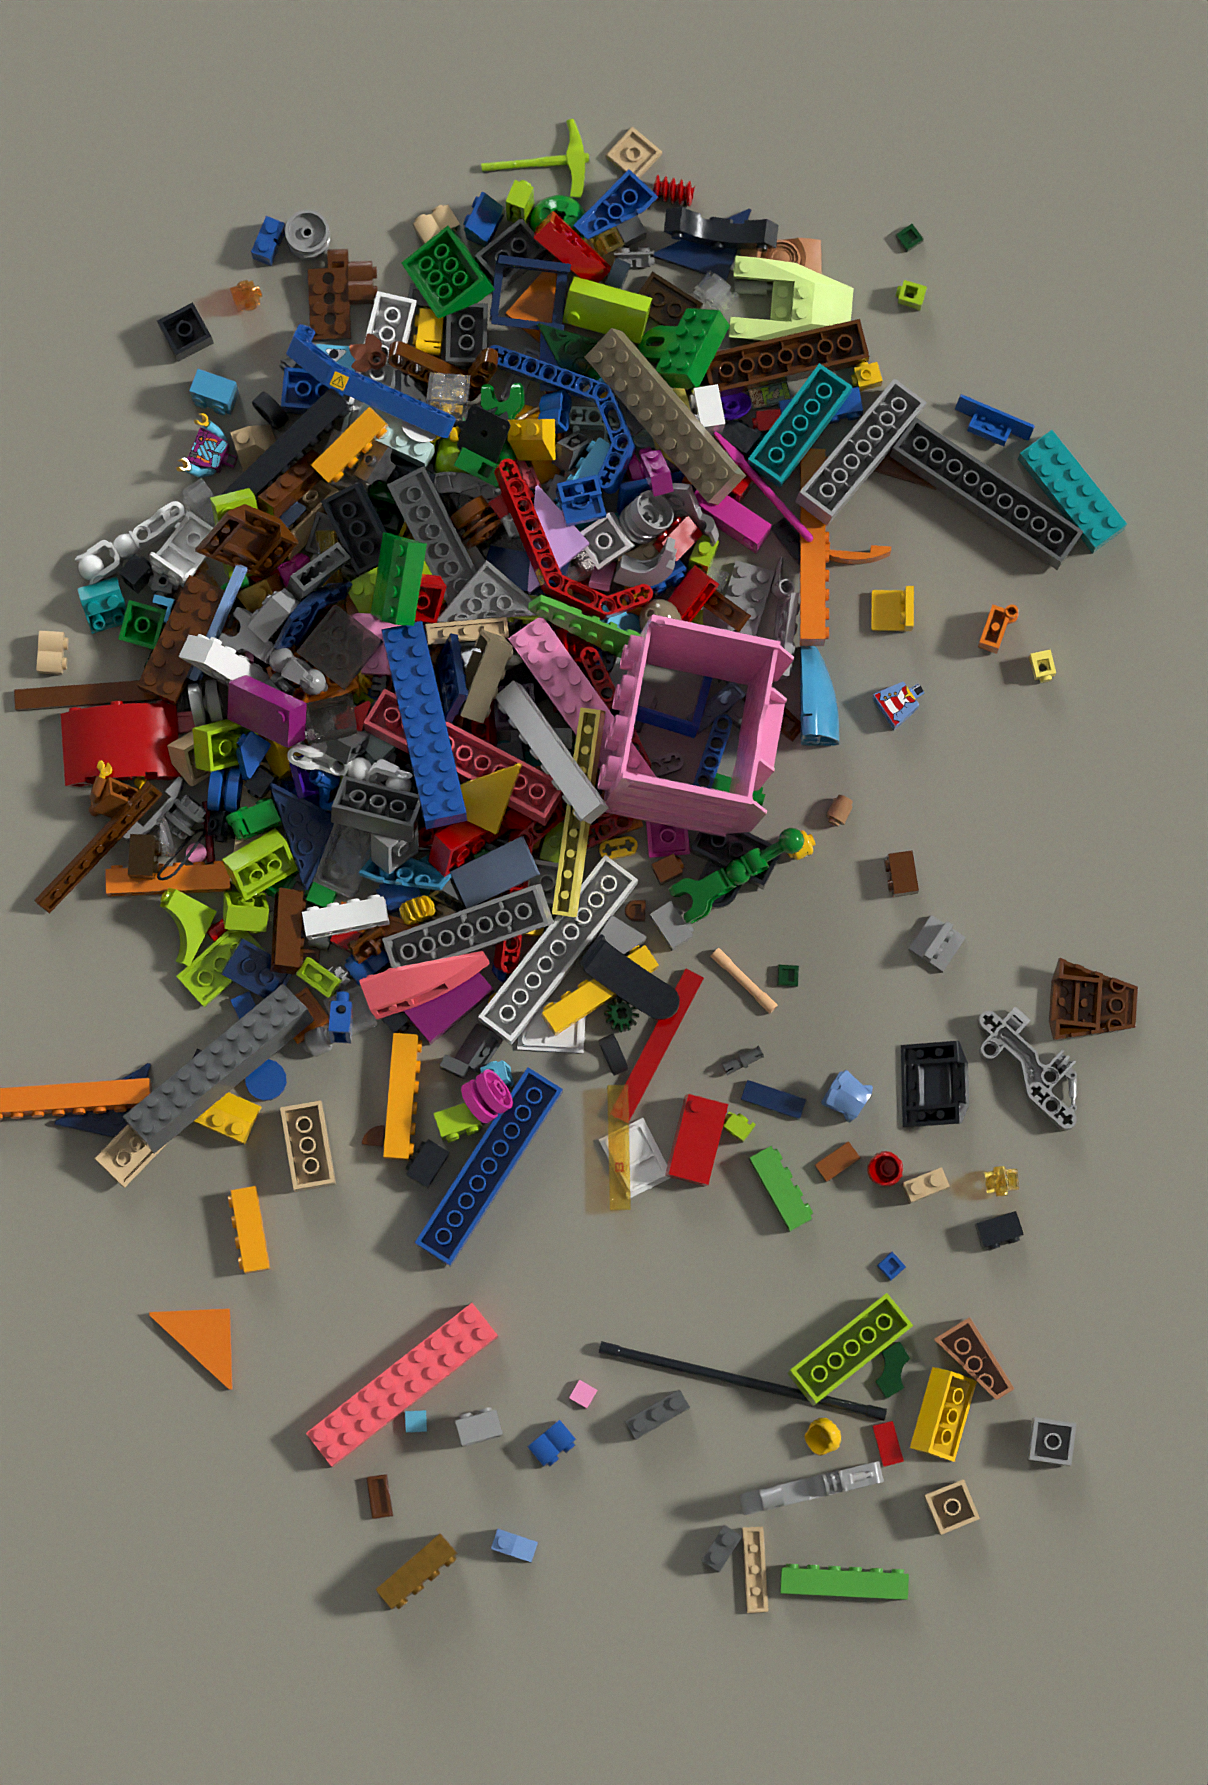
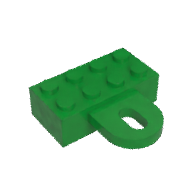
M687 308L678 326H657L647 331L643 335L640 344L638 343V350L648 362L658 363L655 370L671 388H698L730 325L720 310ZM653 342H664L657 347L650 346Z

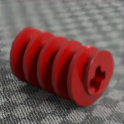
M657 174L653 187V192L658 196L656 201H659L661 196H663L664 202H667L669 197H671L672 204L678 199L681 206L685 200L687 207L692 205L695 186H691V181H688L686 186H684L682 179L676 184L675 178H672L671 182L668 183L667 176L660 181V176Z

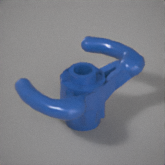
M320 769L311 770L309 781L319 787V806L326 811L332 810L334 801L329 803L330 791L339 785L340 777Z

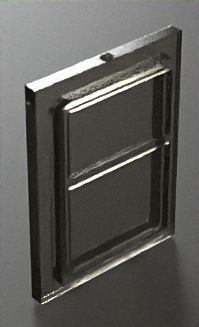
M352 693L306 704L308 744L323 743L357 734Z

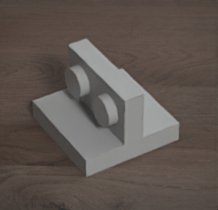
M931 915L908 950L943 972L966 937L952 929L954 925L946 921V923H943Z

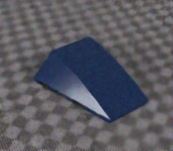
M351 582L328 583L307 596L288 617L273 647L275 649L291 648L293 644L296 647L302 646L303 643L311 645L308 639L319 614L322 613L324 607L345 600L353 584Z

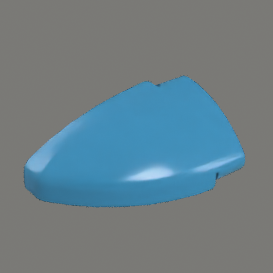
M800 646L801 745H839L837 700L825 661L816 646Z

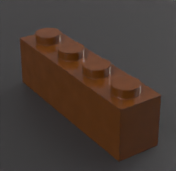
M311 449L259 495L258 510L279 518L323 478L311 466L320 454Z
M279 888L274 895L270 972L295 975L297 970L302 967L303 956H300V949L304 945V937L301 936V930L304 929L302 911L305 910L306 899L303 898V891Z

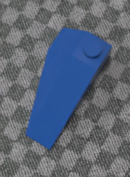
M628 169L573 227L589 240L643 213L658 196Z

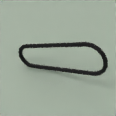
M201 828L195 830L196 833L203 832V834L192 847V849L189 851V853L178 866V868L169 876L163 878L160 877L164 869L170 864V862L176 857V855L182 850V848L188 843V841L193 836H189L183 842V844L178 848V850L172 855V857L158 872L157 878L159 880L163 881L170 879L179 872L184 863L187 861V859L193 853L195 848L206 835L205 829Z

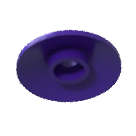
M744 393L720 397L725 420L740 418L751 409V399Z

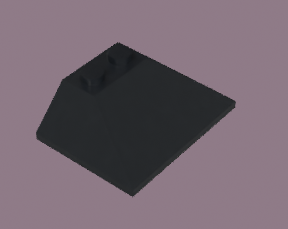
M957 1040L901 1045L903 1128L962 1124L969 1107L968 1062L960 1042Z

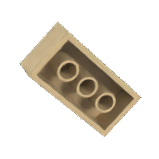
M322 1101L280 1107L293 1190L298 1192L336 1185Z

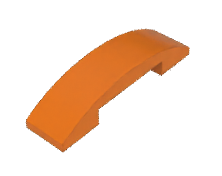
M829 542V544H825V551H829V560L834 562L867 564L890 556L891 547L871 545L870 553L830 550Z

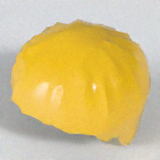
M818 1418L812 1421L804 1435L808 1447L818 1456L836 1450L841 1442L840 1430L828 1418Z

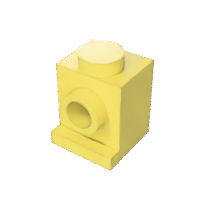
M1051 649L1030 654L1029 661L1034 679L1040 680V683L1051 681L1052 677L1056 675ZM1039 666H1045L1046 671L1041 672Z

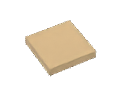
M631 127L606 154V158L623 173L630 169L640 179L662 155V151L634 127Z

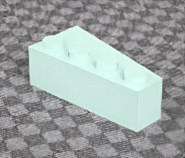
M364 403L357 418L368 407H371L389 425L386 428L387 433L381 439L376 438L375 440L392 449V454L419 467L424 466L426 469L435 452L434 445L430 442H418L411 439L402 429L403 420Z

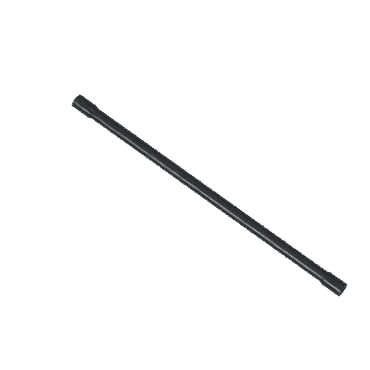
M601 1341L599 1354L621 1357L809 1402L801 1390L628 1349ZM826 1396L817 1403L885 1421L887 1413L886 1408L864 1405L831 1396Z

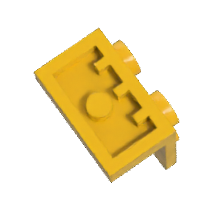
M906 586L905 590H872L871 629L873 631H912L914 627V586Z

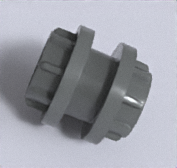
M184 795L182 799L177 798L174 801L177 808L173 812L167 810L164 814L166 816L164 820L165 827L181 839H185L188 835L193 836L196 832L192 827L196 822L202 825L205 821L203 816L206 814V809L192 797Z

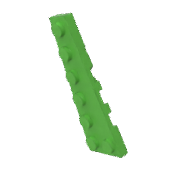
M544 595L538 596L528 604V610L537 616L621 658L624 645H628L630 635L639 636L641 634L631 629L626 631L617 628L618 624L613 622L609 624L599 621L600 617L595 615H583L582 610L570 607Z

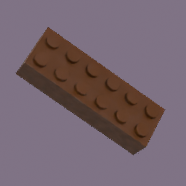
M189 575L137 684L139 690L174 706L178 705L194 667L179 657L188 635L198 636V634L207 636L225 590Z

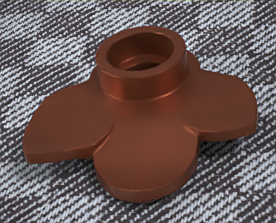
M368 333L366 335L365 344L349 346L350 353L355 359L351 367L358 372H366L371 368L375 370L381 369L387 362L386 355L382 351V343L373 334ZM375 357L380 358L378 363L373 362Z

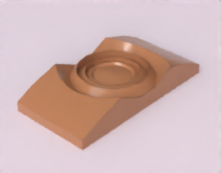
M809 238L777 240L776 248L768 249L767 252L740 249L741 256L792 262L822 274L821 240Z

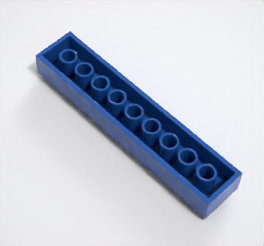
M420 621L415 622L414 626L401 625L382 629V638L426 829L467 821L466 809L423 623Z
M527 1067L511 1092L512 1107L502 1114L498 1113V1117L493 1120L415 1241L417 1246L448 1266H452L563 1093L562 1088Z

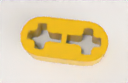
M631 836L608 840L600 845L599 854L602 858L606 855L611 860L628 857L636 853L638 843ZM626 841L634 844L631 851H628L627 848L620 849V847L625 846ZM609 845L611 849L617 848V850L612 851L611 855L608 856L607 853H603L605 846Z

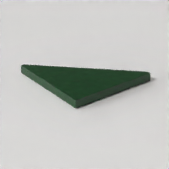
M537 324L558 367L594 380L602 378L585 359V356L599 342L598 340L545 324ZM572 379L566 381L568 385L572 382Z

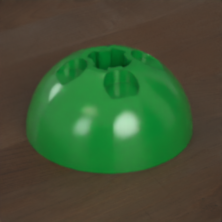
M564 195L549 196L541 200L532 210L529 218V227L534 233L536 227L554 211L558 216H562L563 218L561 219L583 240L585 239L573 225L586 212L573 198Z

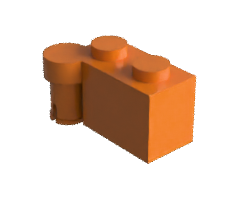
M992 604L978 648L997 654L1007 624H1013L1018 619L1019 610L1017 606L1011 604L1004 609Z

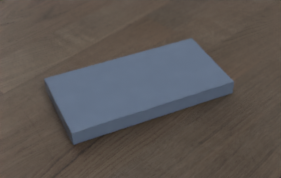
M519 837L451 871L466 909L479 905L540 875L524 837Z

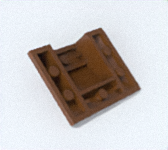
M243 504L228 511L196 547L195 552L234 568L236 565H243L248 569L246 573L265 579L275 571L298 545V540L280 518Z

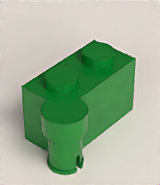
M263 798L250 808L244 806L226 816L229 826L231 825L236 840L243 837L245 841L282 825L272 799L267 800V798Z

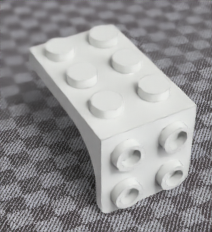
M189 511L163 547L156 554L154 552L149 554L151 565H153L151 568L160 575L162 573L169 577L168 580L175 586L180 584L184 587L189 575L193 576L207 558V556L195 552V549L213 527Z

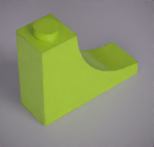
M168 888L161 896L160 907L171 915L179 931L180 948L175 962L190 967L217 911L176 889Z

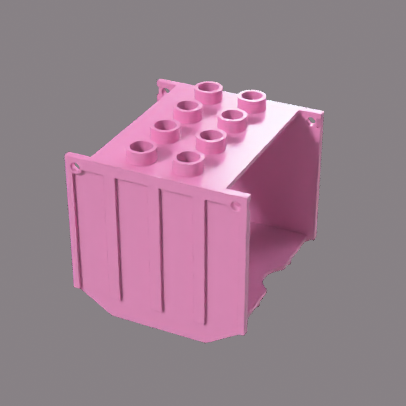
M653 614L639 636L631 634L628 645L623 647L619 667L622 670H627V675L623 674L620 685L617 684L612 709L620 710V714L615 715L613 725H609L605 741V749L613 750L612 756L608 755L606 764H602L597 789L605 790L604 802L609 807L605 812L725 837L726 834L751 832L767 814V810L755 802L752 795L753 791L759 790L774 772L782 717L787 700L776 689L771 688L772 682L778 681L794 660V657L780 645V641ZM645 664L748 685L739 734L738 752L729 793L641 774H631L626 771Z

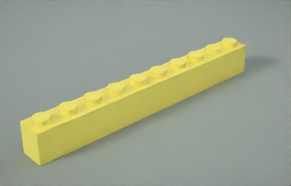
M580 707L573 758L595 787L606 711ZM567 804L552 914L577 917L590 824L584 820L579 821L573 813L575 811L573 806Z

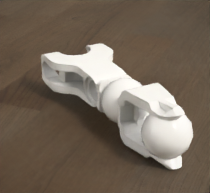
M173 501L160 508L152 517L135 527L133 532L129 531L130 534L119 535L113 544L107 540H101L89 548L86 553L75 558L74 561L79 562L78 570L80 575L84 579L90 580L89 585L117 573L123 567V559H129L134 554H137L138 549L142 550V547H147L165 536L172 535L181 523L180 521L188 514V511L185 510L180 502ZM141 532H148L146 539L139 540ZM109 549V554L115 561L104 569L103 561L96 555Z
M305 731V739L310 740L311 745H307L302 741L293 745L287 754L290 763L303 769H320L337 776L348 775L351 778L406 792L411 790V780L409 778L413 775L410 772L402 771L399 766L384 759H379L371 765L367 759L357 757L348 764L343 763L341 765L338 760L325 754L327 748L326 739L310 731ZM294 752H299L300 754H303L304 757L297 758L294 755ZM377 773L388 776L386 785L376 781Z

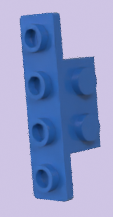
M962 394L959 396L955 406V410L972 417L967 429L968 432L1003 447L1010 433L1029 440L1035 427L1031 423Z

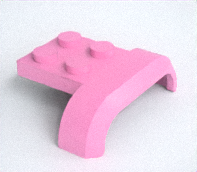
M369 613L351 614L345 619L344 635L346 637L363 634L362 675L391 676L382 638V629L401 625L382 621Z

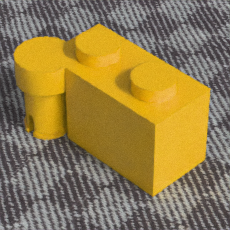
M420 308L419 315H415V327H418V333L413 336V346L430 355L440 356L445 316L438 319L432 309Z

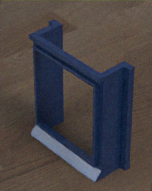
M498 255V260H496L493 282L495 290L492 291L489 322L493 325L539 330L537 324L541 323L564 330L562 320L567 276L570 273L571 264ZM504 267L557 274L552 323L498 317Z

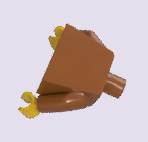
M99 761L97 768L100 771V775L96 777L90 793L91 806H89V812L94 817L102 814L112 819L147 781L143 780L142 777H137L134 781L136 789L111 777L105 779V776L112 773V767L109 763L105 767L104 762Z

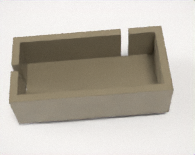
M481 629L474 647L484 650V653L474 650L471 653L464 674H466L465 685L466 689H468V698L466 701H463L459 715L483 723L490 714L492 699H495L497 696L499 681L505 676V666L507 661H510L512 658L513 646L503 636Z

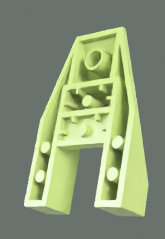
M735 256L733 278L773 282L770 320L730 317L728 339L760 342L851 321L854 288L796 263Z

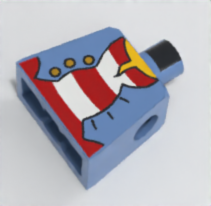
M900 682L875 693L872 699L892 729L895 730L919 708V703L916 699L924 694V690L918 683L909 689L904 682Z

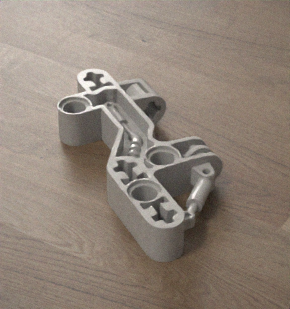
M1016 1006L1003 1020L992 1011L983 1012L978 1019V1027L988 1038L979 1049L981 1058L986 1061L993 1060L1004 1050L1020 1066L1027 1100L1062 1131L1072 1129L1077 1121L1074 1114L1077 1110L1075 1105V1098H1077V1073L1072 1069L1076 1061L1073 1060L1071 1062L1069 1060L1070 1056H1065L1062 1049L1049 1064H1041L1037 1051L1018 1035L1031 1020ZM990 1017L992 1019L991 1024L985 1025L984 1018L988 1019ZM997 1024H999L1000 1026L997 1027V1029H996L995 1032L993 1033V1032H992V1029H993ZM987 1045L992 1046L995 1050L994 1054L987 1055L984 1052V1047ZM1054 1063L1057 1064V1069L1051 1067V1065ZM1060 1068L1063 1070L1061 1075L1058 1072ZM1047 1072L1052 1073L1055 1077L1054 1082H1047L1044 1079V1074ZM1063 1076L1068 1079L1069 1098H1071L1070 1108L1062 1103L1051 1091ZM1031 1088L1033 1090L1038 1088L1040 1090L1038 1094L1042 1098L1045 1095L1047 1096V1098L1042 1102V1104L1039 1103L1041 1098L1038 1095H1036L1035 1097L1031 1095L1033 1092ZM1051 1101L1055 1103L1056 1110L1054 1112L1048 1111L1046 1109V1102ZM1060 1109L1063 1110L1057 1118L1054 1117ZM1061 1116L1064 1118L1070 1117V1124L1064 1125L1062 1123L1064 1119Z
M878 1461L740 1494L739 1498L745 1516L882 1483L884 1479Z

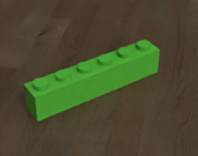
M786 1564V1568H781L780 1593L908 1600L909 1574H904V1569H891V1573H883V1568H870V1572H862V1567H849V1571H841V1566H828V1570H821L820 1565H807V1569L798 1568L799 1564Z

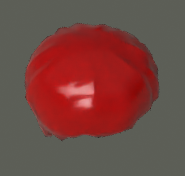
M881 1151L876 1153L868 1164V1176L872 1182L880 1186L890 1187L895 1185L903 1176V1163L893 1152Z

